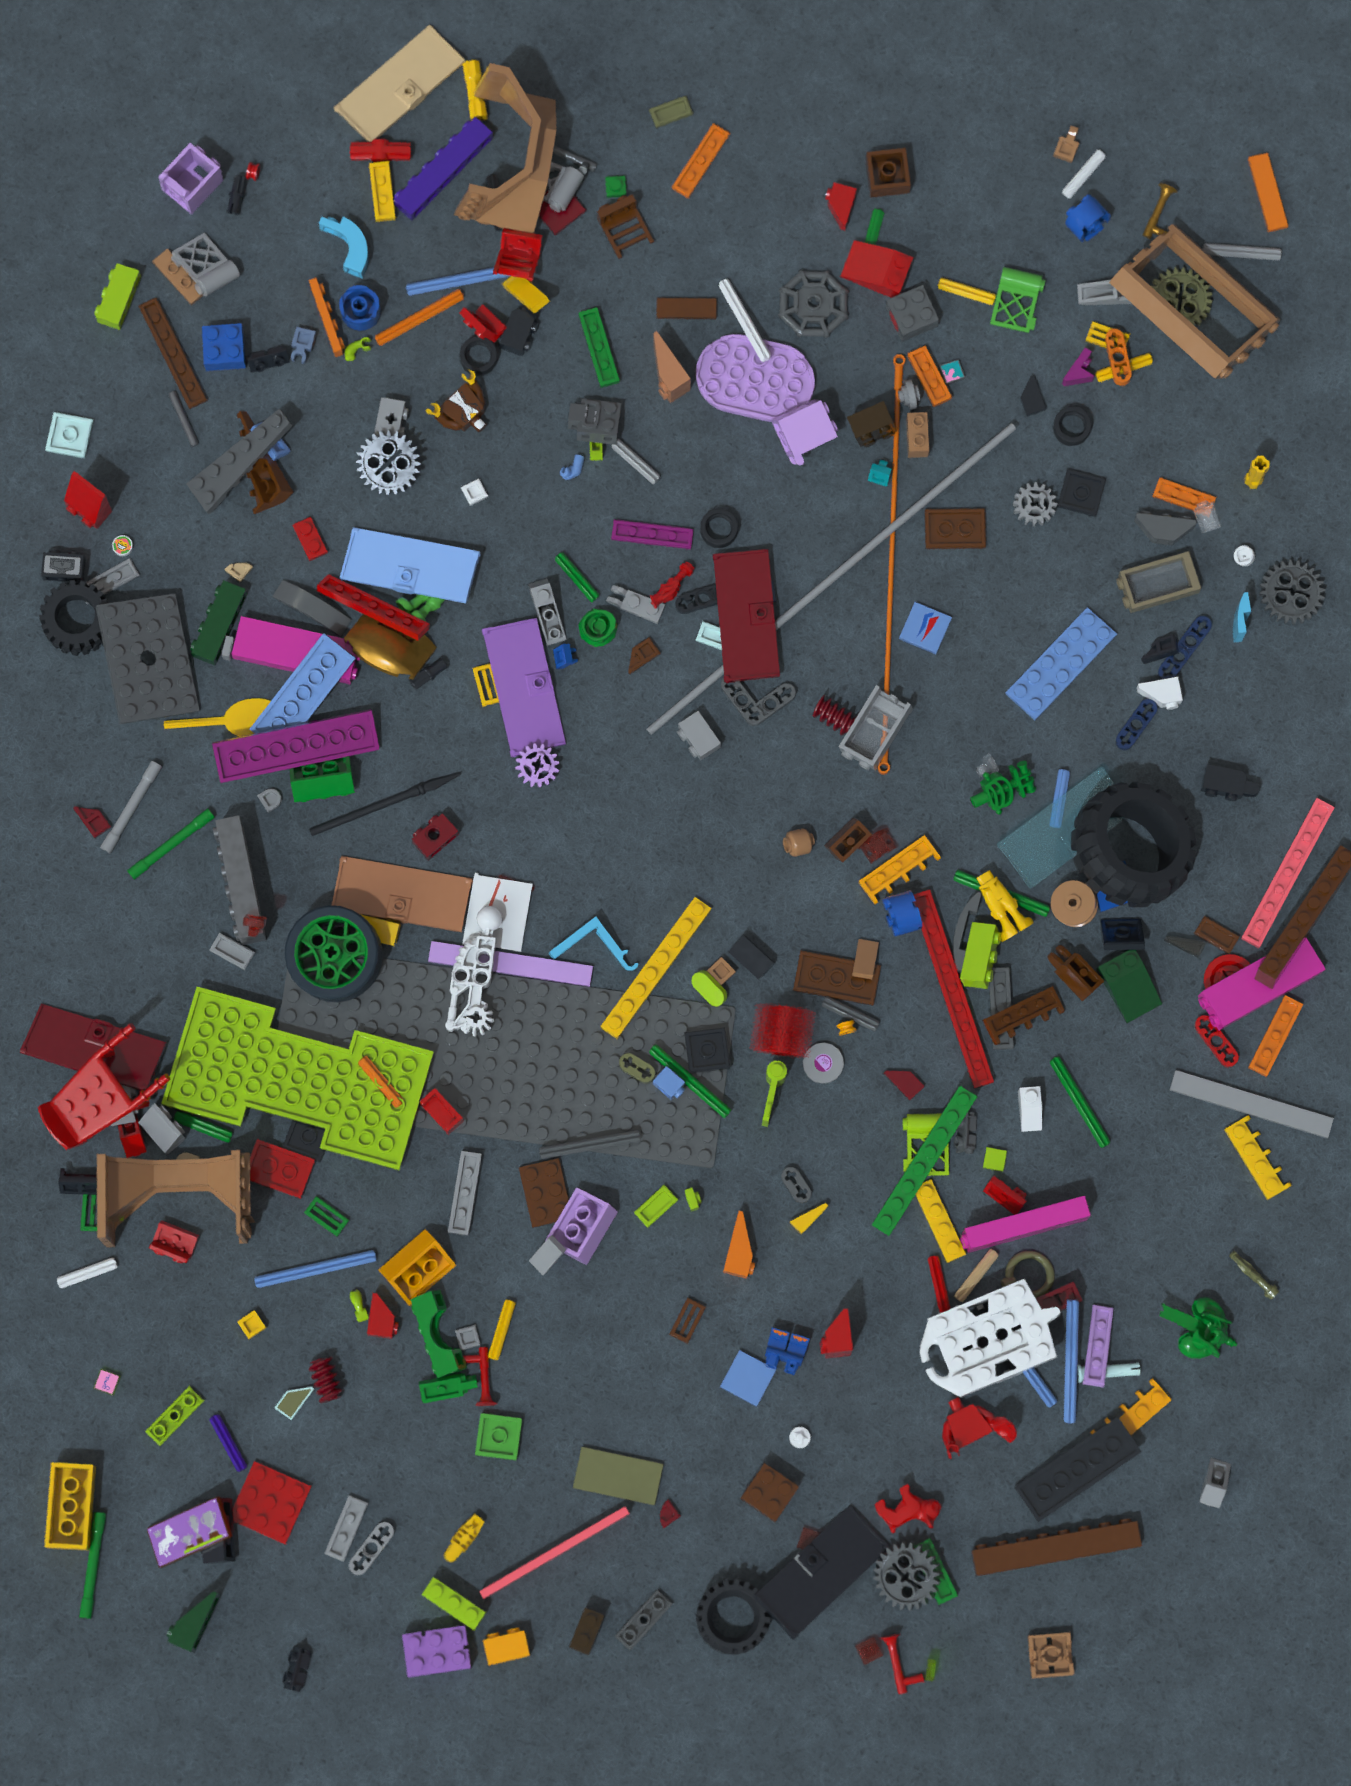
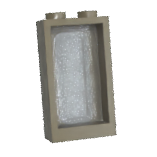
M1189 551L1120 571L1119 578L1116 579L1119 590L1123 589L1125 597H1122L1125 609L1129 608L1130 613L1200 593L1201 590Z

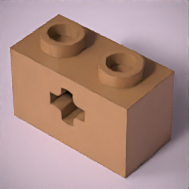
M927 412L907 413L908 458L928 457Z

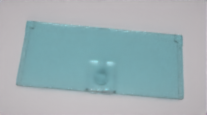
M1103 767L1097 768L1095 772L997 843L998 848L1005 854L1030 889L1077 855V851L1071 850V832L1075 829L1074 820L1090 799L1098 792L1104 791L1108 786L1114 785ZM1109 818L1107 832L1125 818Z

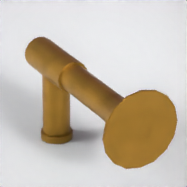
M1163 183L1158 184L1161 187V195L1142 235L1151 239L1152 234L1159 236L1160 234L1168 233V231L1158 228L1156 225L1167 199L1171 194L1177 193V190Z

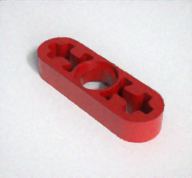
M1202 1015L1198 1017L1194 1025L1197 1033L1224 1067H1233L1239 1059L1237 1051L1221 1030L1218 1031L1217 1027L1211 1024L1209 1016ZM1201 1020L1203 1022H1209L1207 1027L1210 1031H1212L1213 1028L1216 1031L1211 1033L1208 1038L1205 1036L1206 1034H1208V1031L1205 1028L1200 1029L1199 1027L1201 1025ZM1213 1036H1218L1222 1039L1220 1047H1214L1211 1044ZM1225 1045H1227L1228 1047L1227 1049H1225L1226 1053L1228 1055H1234V1057L1232 1058V1063L1230 1061H1224V1058L1226 1056L1223 1053V1051L1221 1052V1054L1217 1052L1223 1049Z

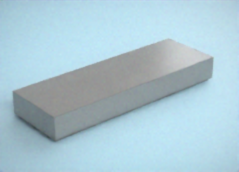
M129 558L86 583L88 586L91 584L95 585L98 591L101 590L106 595L140 575Z
M350 1495L348 1496L324 1554L340 1561H345L368 1506L367 1502Z

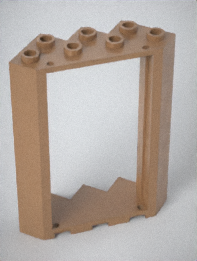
M1172 224L1168 227L1170 231L1167 234L1163 233L1156 237L1150 243V249L1147 247L1141 250L1133 258L1135 262L1126 263L1109 283L1215 379H1226L1232 373V366L1234 364L1244 363L1250 356L1248 352L1251 349H1259L1266 342L1264 338L1269 332L1272 334L1279 327L1278 322L1281 319L1180 228ZM1167 246L1260 329L1230 357L1138 275L1151 259L1155 260Z

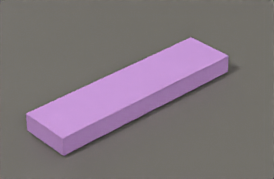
M1092 1306L1083 1384L1104 1387L1113 1308Z

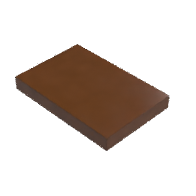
M925 509V549H986L985 509Z

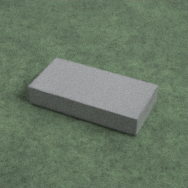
M221 933L218 934L209 950L243 970H246L255 954L254 951Z
M551 1235L529 1262L542 1275H545L566 1249Z

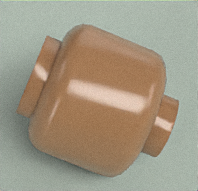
M805 828L789 831L785 838H783V846L786 853L793 857L810 853L812 845L815 844L814 836L811 833L809 834Z

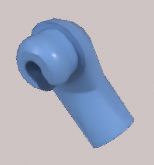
M575 455L573 465L566 468L563 467L560 470L562 478L570 480L580 475L585 457Z

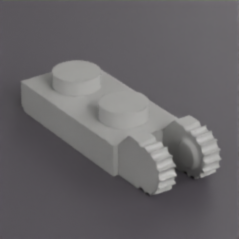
M615 585L612 586L611 591L623 595L625 598L621 602L609 596L606 602L620 607L621 610L658 624L665 604L661 603L655 609L651 604L650 598Z

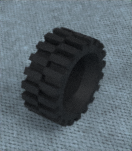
M70 580V585L67 586L64 582L60 583L61 588L58 590L53 587L50 590L52 595L44 597L45 605L41 604L40 611L42 615H39L41 627L49 642L56 649L60 648L63 653L71 652L72 655L78 656V652L86 655L89 654L88 650L93 649V651L98 650L97 645L100 643L103 645L96 606L108 603L101 590L98 591L93 584L88 586L86 581H80V584H77L75 580ZM73 600L86 601L95 610V618L92 625L86 631L79 634L67 633L60 629L57 624V616L60 609L66 603Z
M734 1579L716 1583L704 1593L698 1604L696 1623L703 1640L711 1648L723 1654L738 1655L750 1651L763 1640L770 1624V1614L754 1598V1595L760 1591L758 1588L746 1581ZM726 1597L742 1598L753 1610V1625L748 1633L739 1638H728L721 1635L714 1627L712 1621L714 1607L720 1600Z

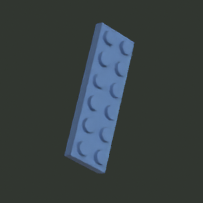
M1087 607L1005 694L1032 719L1036 720L1117 636V633Z
M323 633L251 726L250 730L254 733H260L307 723L356 657Z

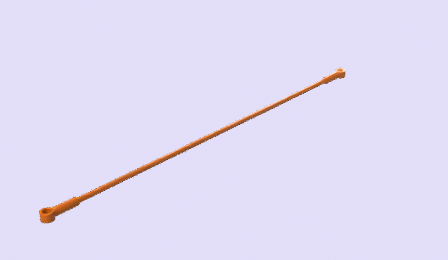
M901 354L896 355L893 359L895 366L894 390H896L894 425L897 432L894 433L891 523L896 520L900 417L898 391L901 390L903 366L905 364V357ZM901 358L903 362L898 364L895 360ZM895 531L890 535L884 680V692L888 695ZM883 714V727L888 729V717ZM884 730L882 732L881 745L888 734ZM888 750L877 768L878 772L882 775L887 774L890 770ZM886 765L888 769L881 771L880 766Z

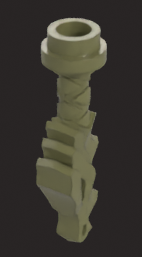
M1233 1251L1230 1253L1229 1257L1237 1263L1238 1267L1263 1288L1266 1298L1271 1300L1277 1295L1279 1290L1275 1284H1268L1260 1273L1249 1262L1241 1258L1237 1252Z

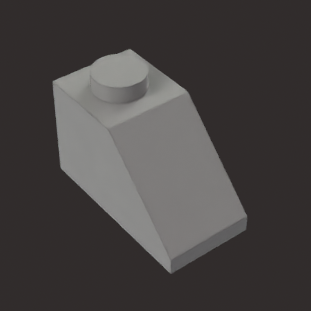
M1213 1458L1210 1459L1201 1490L1200 1503L1220 1508L1227 1490L1231 1464Z

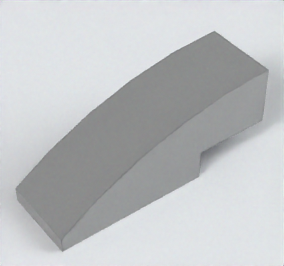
M1111 280L1078 284L1079 305L1132 303L1109 283Z

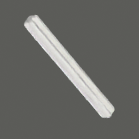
M728 279L720 281L719 287L759 359L762 362L768 361L771 354Z

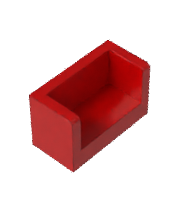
M436 1088L420 1101V1105L448 1135L464 1122L460 1114Z

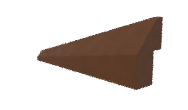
M239 411L237 418L241 419L244 430L239 431L240 437H245L251 432L254 423L246 411ZM268 453L255 462L252 466L254 468L249 473L246 472L247 478H250L254 485V490L250 491V497H256L257 506L253 508L254 514L284 503L293 493L276 461H273Z

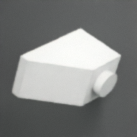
M1178 677L1140 683L1137 686L1138 693L1147 699L1155 701L1159 707H1166L1167 710L1178 708V705L1183 701Z
M1040 1086L1019 1088L1018 1100L1021 1132L1042 1130Z

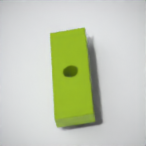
M189 1386L145 1432L161 1446L204 1400ZM174 1412L178 1413V1418L172 1420L171 1414Z

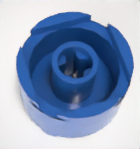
M1088 194L1077 207L1073 206L1066 212L1068 217L1065 225L1081 242H1084V239L1089 241L1104 229L1102 224L1105 221L1109 222L1111 214L1095 197Z
M363 285L352 286L340 298L341 317L349 328L364 331L377 324L381 309L378 296L371 289Z
M911 890L882 899L885 910H888L889 914L886 916L888 926L892 928L894 936L922 929L920 912L918 907L916 908L914 903L916 900Z

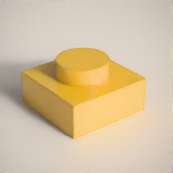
M255 1310L237 1321L249 1340L266 1329Z

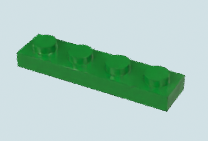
M598 308L578 312L600 388L620 383Z

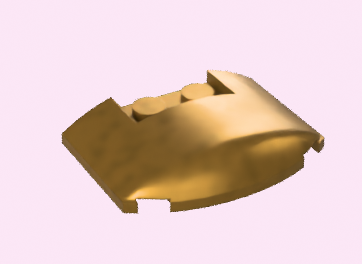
M365 614L359 618L344 637V642L347 643L349 641L353 647L352 652L368 665L396 677L399 674L410 675L409 679L416 677L437 648L425 635L417 641Z

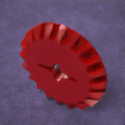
M1226 954L1215 958L1208 965L1204 973L1203 983L1205 989L1225 979L1226 976L1229 977L1247 967L1250 963L1243 957L1233 954Z

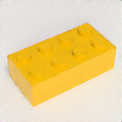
M51 1462L44 1547L50 1549L90 1550L96 1466Z

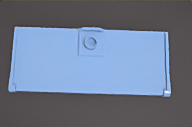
M353 527L340 575L341 580L393 589L406 594H419L467 604L477 563L481 556L480 551Z

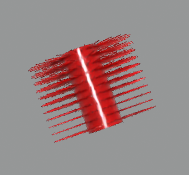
M765 1004L758 1007V1009H756L755 1011L759 1010L760 1008H763ZM770 1004L766 1005V1008L755 1015L757 1017L760 1013H764L763 1016L753 1022L755 1023L764 1018L758 1025L752 1027L761 1026L760 1029L751 1035L759 1031L762 1032V1035L759 1033L751 1039L752 1041L755 1038H759L757 1042L752 1044L754 1046L756 1043H759L758 1046L752 1049L753 1051L760 1048L764 1052L757 1053L791 1057L792 1055L795 1057L797 1055L800 1057L799 1052L804 1053L811 1048L810 1046L803 1049L805 1045L810 1043L809 1041L803 1044V1041L813 1035L804 1037L813 1030L811 1028L808 1032H804L813 1023L807 1025V1027H804L803 1023L807 1024L811 1019L815 1018L812 1017L805 1020L815 1012L806 1014V1009L793 1008L794 1006L789 1007L787 1004L786 1006L779 1004V1006L775 1005L774 1007L773 1005L769 1007Z

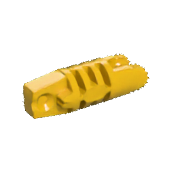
M473 1514L450 1540L451 1544L444 1553L447 1561H455L462 1552L465 1553L475 1540L484 1524V1521L479 1516Z

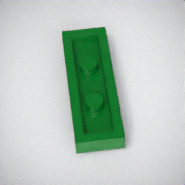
M931 1539L920 1543L923 1545V1552L927 1549L930 1550L929 1557L936 1556L932 1561L933 1564H940L935 1568L936 1571L942 1573L936 1576L937 1579L941 1580L940 1584H935L939 1591L932 1592L938 1605L957 1597L958 1595Z

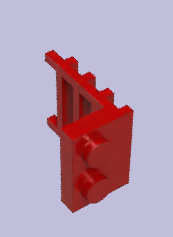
M503 228L501 247L493 274H503L532 281L540 258L542 235Z

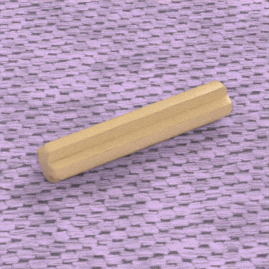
M990 1249L955 1293L954 1297L957 1300L964 1302L998 1258L997 1252Z

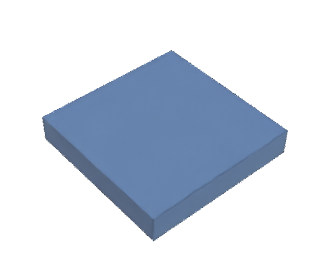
M739 1350L720 1388L757 1407L776 1369L766 1367L765 1363Z

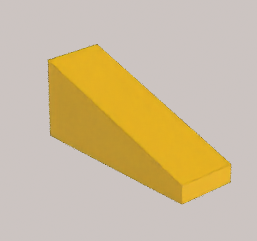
M824 1203L789 1223L802 1235L829 1205Z

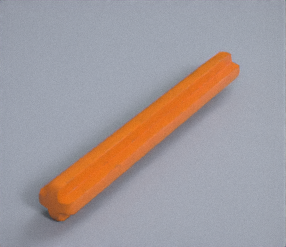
M457 289L375 336L376 342L382 346L464 299L462 292Z

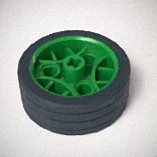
M328 905L315 908L305 913L296 921L288 934L284 956L291 978L302 990L326 1002H343L362 995L372 986L382 966L383 950L381 940L375 928L363 916L349 908ZM336 922L345 923L344 936L332 935ZM329 923L327 932H325L321 926ZM350 925L358 932L349 935ZM319 935L322 936L323 943L319 946H315V937ZM352 942H357L358 949L355 952H349L348 950ZM307 945L311 950L303 953L304 946ZM314 955L317 966L305 969L303 960ZM365 957L361 965L357 959ZM352 962L360 969L353 978L344 973ZM328 969H333L335 972L332 979L325 978V972ZM317 972L315 981L308 975L309 973ZM342 976L350 980L341 984Z

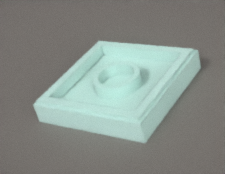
M54 412L45 450L85 458L93 419Z

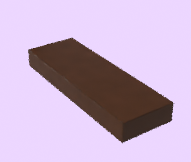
M657 298V319H716V299Z

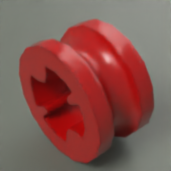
M249 162L246 179L253 178L254 181H257L260 171L259 163L254 165L253 162Z

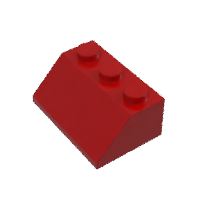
M848 1308L842 1310L820 1340L821 1354H825V1359L850 1356L853 1351Z

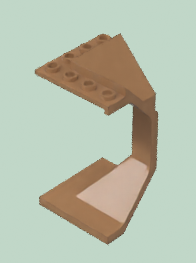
M490 63L475 88L474 97L509 104L531 126L525 167L518 174L495 189L469 184L468 190L454 211V215L459 216L462 220L473 219L484 225L491 224L502 229L509 228L534 233L549 178L556 136V102L552 99L526 94L509 67Z
M231 1150V1155L182 1160H144L108 1157L106 1154H97V1238L106 1247H115V1230L123 1222L120 1219L124 1217L125 1220L156 1193L208 1191L236 1213V1234L239 1237V1244L248 1243V1238H251V1226H249V1223H256L250 1215V1153Z

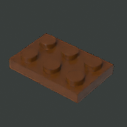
M559 1158L519 1167L532 1228L556 1223L569 1201Z

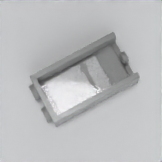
M876 685L840 743L841 755L851 761L854 758L866 770L871 768L876 771L877 766L909 714H911L913 710L911 704L908 702L907 704L902 703L896 696L886 694Z

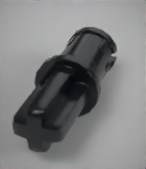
M234 176L232 190L229 192L228 209L226 211L229 214L235 213V215H239L241 200L244 198L245 176Z
M440 657L427 668L423 667L424 670L418 673L414 679H410L409 682L416 690L429 680L433 681L436 675L448 667Z

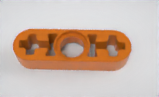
M1111 329L1106 333L1105 344L1112 377L1117 385L1125 386L1130 382L1132 375L1125 340L1120 330ZM1112 335L1118 338L1117 347L1115 348L1114 341L1110 340ZM1115 353H1121L1124 359L1117 362L1112 356ZM1119 367H1122L1123 374L1126 375L1125 379L1119 376Z

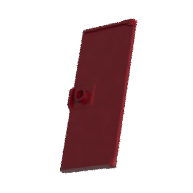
M768 549L713 554L724 683L780 677Z
M41 1003L26 1039L20 1048V1053L78 1071L96 1051L105 1045L106 1040H111L119 1033L120 1028L106 1021L90 1019ZM132 1032L128 1039L122 1040L115 1046L114 1057L103 1060L121 1085L140 1091L146 1090L151 1084V1080L165 1050L166 1042Z

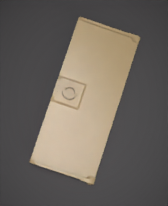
M429 25L337 104L334 110L367 142H372V140L381 136L409 110L415 109L423 102L425 97L456 71L465 60Z

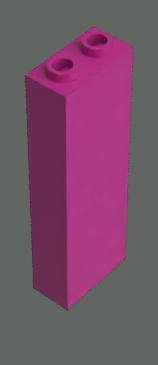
M241 616L231 655L236 660L294 672L322 634ZM327 635L356 657L338 681L351 685L352 679L356 680L358 668H355L356 661L361 659L352 652L353 647L349 641L345 643L343 638Z
M1307 938L1273 989L1255 980L1257 970L1266 958L1265 956L1202 991L1198 995V1001L1200 1006L1208 1012L1211 1024L1220 1031L1324 972L1326 969Z
M1085 1196L965 1228L960 1241L963 1249L967 1248V1252L970 1253L1087 1221L1090 1217V1212Z

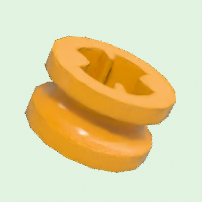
M854 1020L836 1025L840 1029L839 1036L857 1031L853 1027Z

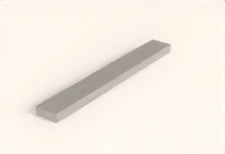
M1175 1070L1170 1086V1091L1327 1139L1334 1119Z

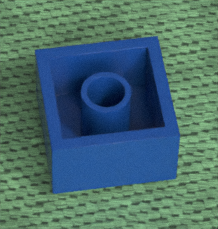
M242 323L202 326L203 357L206 371L246 368Z

